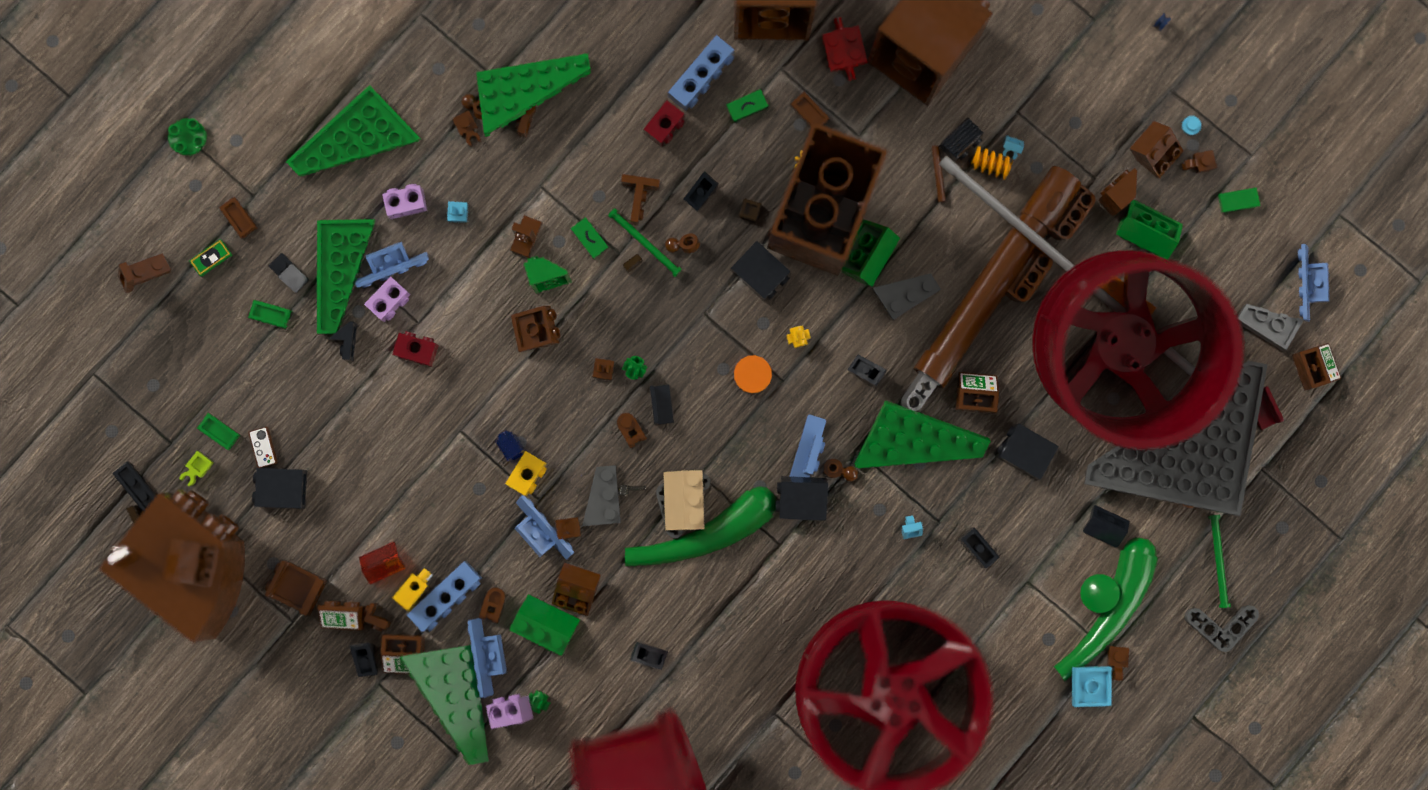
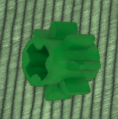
M632 356L626 359L622 370L626 371L625 375L628 378L636 380L639 377L643 378L647 366L643 365L644 360L641 357Z
M536 690L535 693L531 692L528 695L533 712L540 714L542 710L547 711L551 702L547 701L549 698L547 694Z

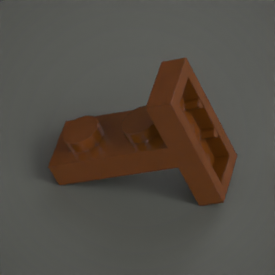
M622 174L621 183L623 186L636 187L630 222L632 225L639 226V220L643 221L644 209H641L642 202H646L647 191L644 189L659 191L660 180Z
M525 215L521 224L514 222L511 230L515 235V239L510 251L529 258L542 222Z
M162 253L129 266L127 262L119 264L118 278L125 293L133 291L135 285L168 274L171 270Z

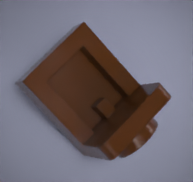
M578 517L555 520L558 539L581 536Z
M372 602L370 605H367L363 612V616H365L364 621L372 624L371 628L378 631L389 629L391 621L374 615L378 603Z

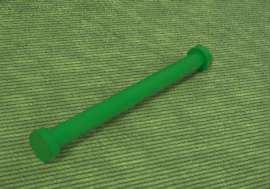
M614 208L608 214V217L610 219L613 218L676 277L682 271V268L672 263L617 213L618 210Z
M1209 515L1220 595L1219 608H1229L1231 603H1228L1219 526L1220 515Z

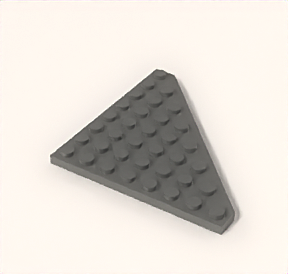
M1247 361L1242 364L1238 383L1228 403L1219 415L1198 433L1176 444L1159 448L1137 449L1118 445L1087 465L1084 484L1240 516L1268 364Z

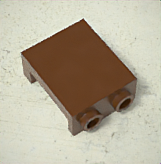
M282 560L274 569L276 574L273 579L269 580L265 587V596L272 597L300 611L299 613L302 615L310 616L328 580L287 560Z

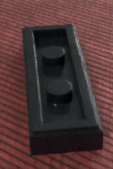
M127 461L112 473L143 512L157 496L130 461Z

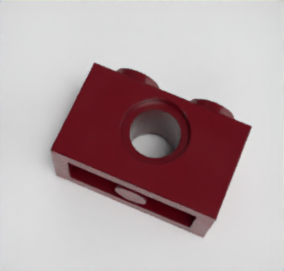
M666 100L643 129L644 134L660 147L664 144L668 145L674 137L672 135L676 129L680 130L684 125L685 114ZM664 121H668L671 124L667 129L662 128L660 125Z
M405 331L404 334L398 333L392 355L432 367L439 345L434 343L435 339L423 336V339L416 338V334ZM419 343L421 347L419 352L413 353L412 346Z

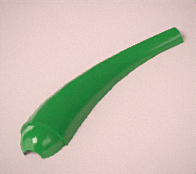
M760 486L750 491L746 490L728 508L704 524V529H696L676 539L650 546L626 547L625 566L677 562L704 556L731 546L755 533L774 517L773 513L776 510L777 498L767 487Z
M1134 537L1121 550L1114 577L1120 591L1119 601L1114 609L1101 613L1089 633L1076 648L1053 666L1059 672L1064 682L1072 677V667H1085L1100 654L1122 631L1140 606L1152 582L1159 558L1156 557L1155 546L1150 540Z

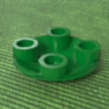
M181 119L169 126L168 142L171 148L178 154L185 156L194 155L206 143L207 135L205 128L196 119Z
M1096 574L1084 581L1080 596L1083 604L1089 610L1096 613H1105L1116 607L1120 591L1117 583L1111 577Z

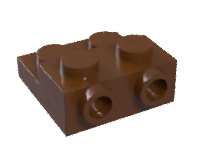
M544 305L511 315L519 352L544 348L559 343L558 339L561 337V333L555 327L554 320H556L557 315L555 310L551 309V306Z

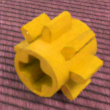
M803 325L789 329L790 334H787V340L789 344L793 343L794 348L808 344L807 340L811 338L809 329L804 330Z

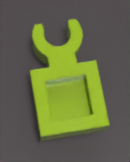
M196 451L185 465L189 469L188 472L182 473L179 479L184 480L189 476L190 482L187 485L193 486L196 482V476L203 478L214 462L200 451Z

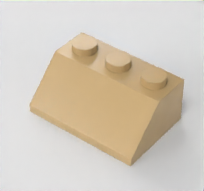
M702 470L664 472L665 530L704 529Z

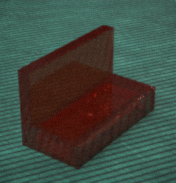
M395 542L359 557L362 573L369 584H373L406 569L404 562L398 554Z

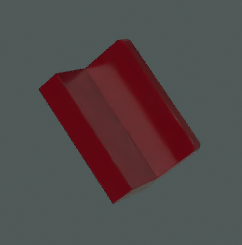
M1268 386L1263 387L1257 421L1260 430L1284 421Z

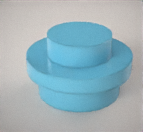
M1189 116L1183 120L1182 129L1188 135H1195L1201 129V122L1197 117Z

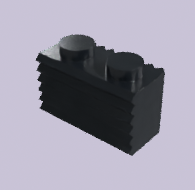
M966 118L941 142L939 147L954 162L958 159L962 161L969 154L967 150L970 147L976 148L983 141L981 137L984 133L970 118Z
M971 527L958 538V541H961L963 547H966L968 553H971V556H973V559H976L981 568H988L1000 558L975 527Z

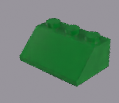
M1133 199L1119 223L1116 235L1120 236L1123 240L1136 244L1141 249H1146L1154 253V255L1168 260L1179 244L1183 224Z
M862 219L841 272L860 283L872 287L899 242L900 237L889 227Z
M534 256L528 258V262L524 263L530 286L535 293L572 283L567 270L543 257Z
M528 594L509 631L562 656L580 619Z

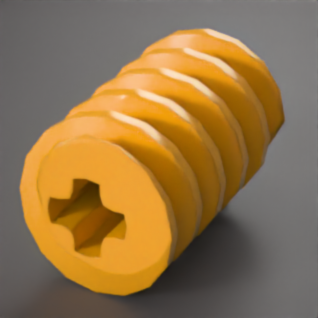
M978 146L971 164H974L975 171L981 166V173L988 169V175H991L995 171V178L1003 174L1002 180H1005L1010 172L1013 160L1010 162L1009 156H1006L1003 160L1001 153L995 157V151L988 155L987 148L981 153V147Z

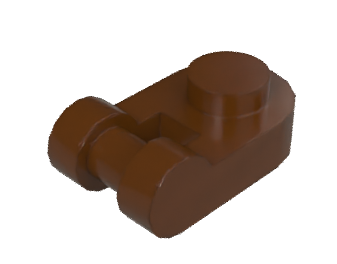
M623 413L618 417L617 426L630 448L635 447V444L639 441L643 442L647 439L632 414ZM635 429L637 434L630 437L628 433Z
M495 587L487 592L479 619L492 620V623H499L506 599L505 592L502 589ZM489 606L496 608L495 613L488 611Z

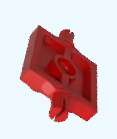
M838 17V21L837 18H834L836 30L822 34L830 71L846 70L848 81H851V75L852 80H855L853 68L867 63L859 25L843 28L842 18Z

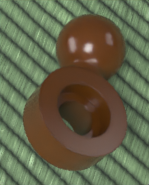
M471 94L463 96L461 101L463 107L473 109L475 117L482 120L480 101L477 102L476 98Z
M692 233L684 235L680 241L676 238H669L665 242L666 250L671 253L677 252L679 248H682L685 253H693L700 246L697 236Z
M829 459L824 464V472L829 478L834 479L843 475L850 482L858 478L859 473L855 467L843 468L842 463L837 459ZM836 465V471H830V466Z

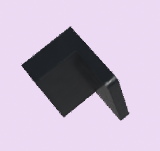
M669 385L650 386L654 424L674 423Z
M1094 505L1091 510L1090 519L1083 528V532L1117 548L1128 534L1130 521Z

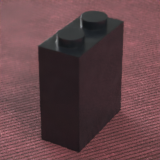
M758 241L731 267V272L763 302L766 299L771 300L777 293L775 289L779 285L783 287L790 279L789 274L791 271Z
M1019 423L1011 426L1006 434L1008 439L1005 443L1002 442L997 450L999 453L997 458L1035 480H1041L1059 446Z
M256 468V472L253 474V483L256 485L255 491L252 493L254 507L305 509L307 470Z
M781 476V482H777V494H780V501H776V512H779V519L826 521L828 479Z

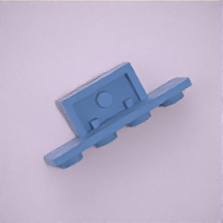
M401 241L368 254L366 259L373 273L356 279L357 288L361 286L366 288L371 286L376 280L384 281L394 273L398 272V274L408 271V268L414 265L416 267L422 266L429 260L428 253L425 252L409 258Z
M1301 244V249H1298V259L1302 261V268H1299V279H1302V287H1299V297L1303 298V306H1300L1299 310L1300 317H1303V320L1308 322L1310 321L1309 303L1329 302L1328 263L1308 264V246Z
M813 415L807 416L790 476L810 477V475H813V472H817L820 463L817 458L819 453L822 454L825 442H822L824 438L822 434L826 423L825 419Z
M522 495L516 501V504L528 517L514 529L539 557L554 546L567 560L574 553L572 546L567 541L558 539L557 529L547 522L543 513L537 511L529 498Z
M477 618L468 620V632L470 634L471 651L475 663L474 670L478 681L477 688L480 697L484 698L494 694L491 676L505 674L507 669L501 634L484 637L482 620Z

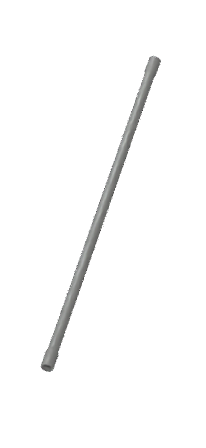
M948 156L941 160L939 165L969 188L1065 271L1075 266L961 170ZM1101 287L1093 292L1097 298L1114 312H1126L1125 308ZM1172 347L1164 352L1168 358L1187 374L1192 375L1195 367Z

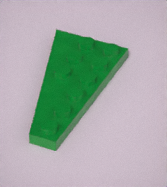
M375 219L317 220L318 335L335 334L340 329L376 221Z

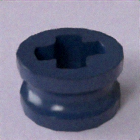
M1165 13L1153 25V27L1159 28L1158 31H1161L1171 20L1170 17L1167 18L1165 16Z

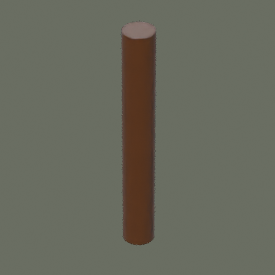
M934 145L931 147L938 202L941 203L946 202L942 167L939 165L941 162L939 145Z

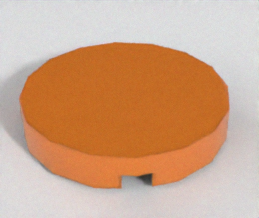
M756 355L742 358L736 364L734 370V380L737 386L747 393H759L765 390L772 378L769 363Z

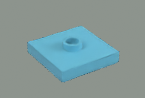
M1072 667V706H1112V667Z

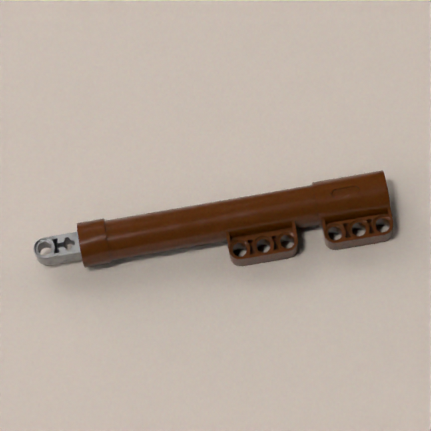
M1052 166L1019 213V219L1043 239L1047 233L1056 240L1069 239L1074 235L1093 207L1095 196L1073 174L1061 167ZM1082 196L1086 198L1085 205L1081 201ZM1072 211H1073V212L1075 213V215H1076L1075 220H1073V219L1071 218V212H1072ZM1015 227L1011 228L928 350H925L913 369L918 375L901 399L903 407L913 411L920 410L936 386L943 389L956 371V366L1003 297L1006 295L1014 302L1028 301L1052 267L1053 260ZM1061 227L1065 229L1064 236L1060 233ZM1040 258L1044 260L1043 267L1039 265ZM1030 273H1032L1034 277L1032 282H1030L1028 279ZM1019 289L1023 291L1021 298L1018 296ZM921 383H924V390L922 389ZM911 397L915 398V405L913 407L909 405Z

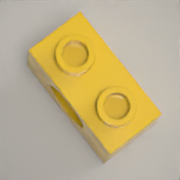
M525 451L505 484L524 496L532 495L537 487L535 482L538 477L542 478L547 471L545 467L547 463ZM527 469H530L533 473L532 478L529 480L523 478V472Z

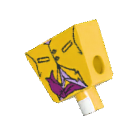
M423 568L418 576L412 574L393 596V600L410 612L428 591L429 586L426 583L433 575L425 568ZM414 585H419L417 591L412 590Z

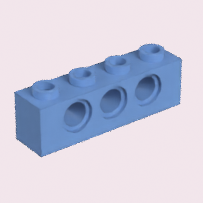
M716 35L668 91V97L685 111L689 107L693 108L698 101L697 97L709 89V83L712 79L716 80L721 75L723 66L725 64L728 66L734 59V49ZM712 57H717L720 61L713 64L709 60ZM700 71H705L708 75L705 78H700L697 74ZM688 85H693L696 88L693 92L685 90Z
M464 561L412 609L407 616L422 632L426 630L430 632L438 625L436 621L441 616L445 618L452 612L451 607L455 603L459 605L466 599L465 594L469 590L473 592L481 584L479 581L482 577L467 561ZM458 579H462L465 582V587L462 590L456 587ZM444 592L449 593L451 596L449 603H444L441 599ZM429 606L436 608V614L433 617L427 613Z

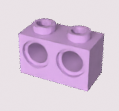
M410 184L401 190L393 188L387 190V193L382 194L386 213L390 219L428 211L423 189L420 185ZM417 194L418 200L413 203L410 202V197ZM399 199V205L392 207V200Z
M390 276L364 305L380 320L385 322L394 317L396 314L395 310L399 306L403 307L408 302L410 294ZM395 289H399V296L397 298H392V291ZM381 303H386V310L384 312L378 311V306Z
M520 694L508 696L509 700L500 697L493 699L492 704L486 705L491 729L534 719L529 696L520 697Z

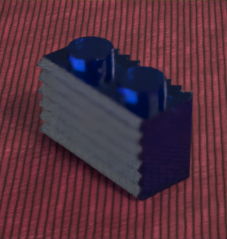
M506 430L497 436L498 439L495 442L507 461L512 463L526 451L515 433Z

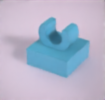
M1006 136L1003 142V156H1006L1008 151H1013L1012 159L1015 160L1018 153L1021 154L1023 151L1024 141Z
M448 202L447 221L467 223L468 203Z
M913 515L905 517L906 525L902 526L903 539L922 536V523H915Z

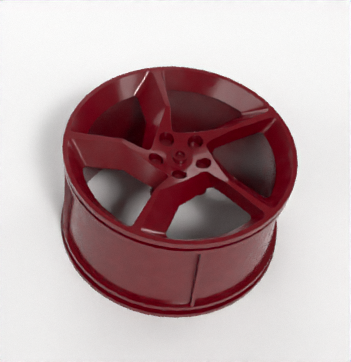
M1117 250L1098 254L1083 260L1065 272L1054 283L1043 299L1036 315L1032 334V352L1036 372L1046 392L1061 409L1074 417L1083 427L1101 439L1115 445L1137 449H1152L1176 444L1188 439L1209 425L1219 415L1231 398L1238 383L1243 362V337L1239 320L1230 301L1222 290L1205 275L1190 267L1168 261L1154 254L1134 250ZM1151 271L1159 272L1181 287L1191 300L1197 316L1164 326L1156 331L1146 303L1149 273ZM1124 274L1123 296L1126 312H1092L1080 307L1095 290L1108 281ZM1073 325L1083 329L1095 330L1097 338L1086 364L1067 384L1063 368V349L1069 326ZM1199 341L1201 348L1194 372L1183 389L1173 399L1166 401L1152 380L1144 373V368L1170 347ZM1108 368L1133 386L1146 412L1132 417H1112L1093 412L1083 407L1080 401L1098 379L1101 372Z
M890 600L871 601L852 606L835 615L815 633L808 643L800 660L796 675L795 701L797 713L812 748L823 764L836 777L857 790L940 789L962 774L973 762L989 731L993 708L992 687L987 667L981 654L969 637L950 620L933 611L912 604ZM885 619L915 621L936 630L947 638L948 643L923 661L888 666L887 651L880 621ZM853 630H857L867 659L862 695L857 697L845 693L818 690L816 688L818 676L828 654L842 638ZM963 664L967 681V706L963 721L958 729L939 713L923 683L935 679ZM818 714H850L882 730V734L875 743L863 771L846 764L832 750L821 731L817 718ZM919 721L947 747L934 760L922 767L905 773L886 775L896 746Z
M673 707L666 708L665 713L663 711L657 712L656 721L592 739L589 736H585L581 739L576 738L572 740L571 764L576 790H707L686 731Z

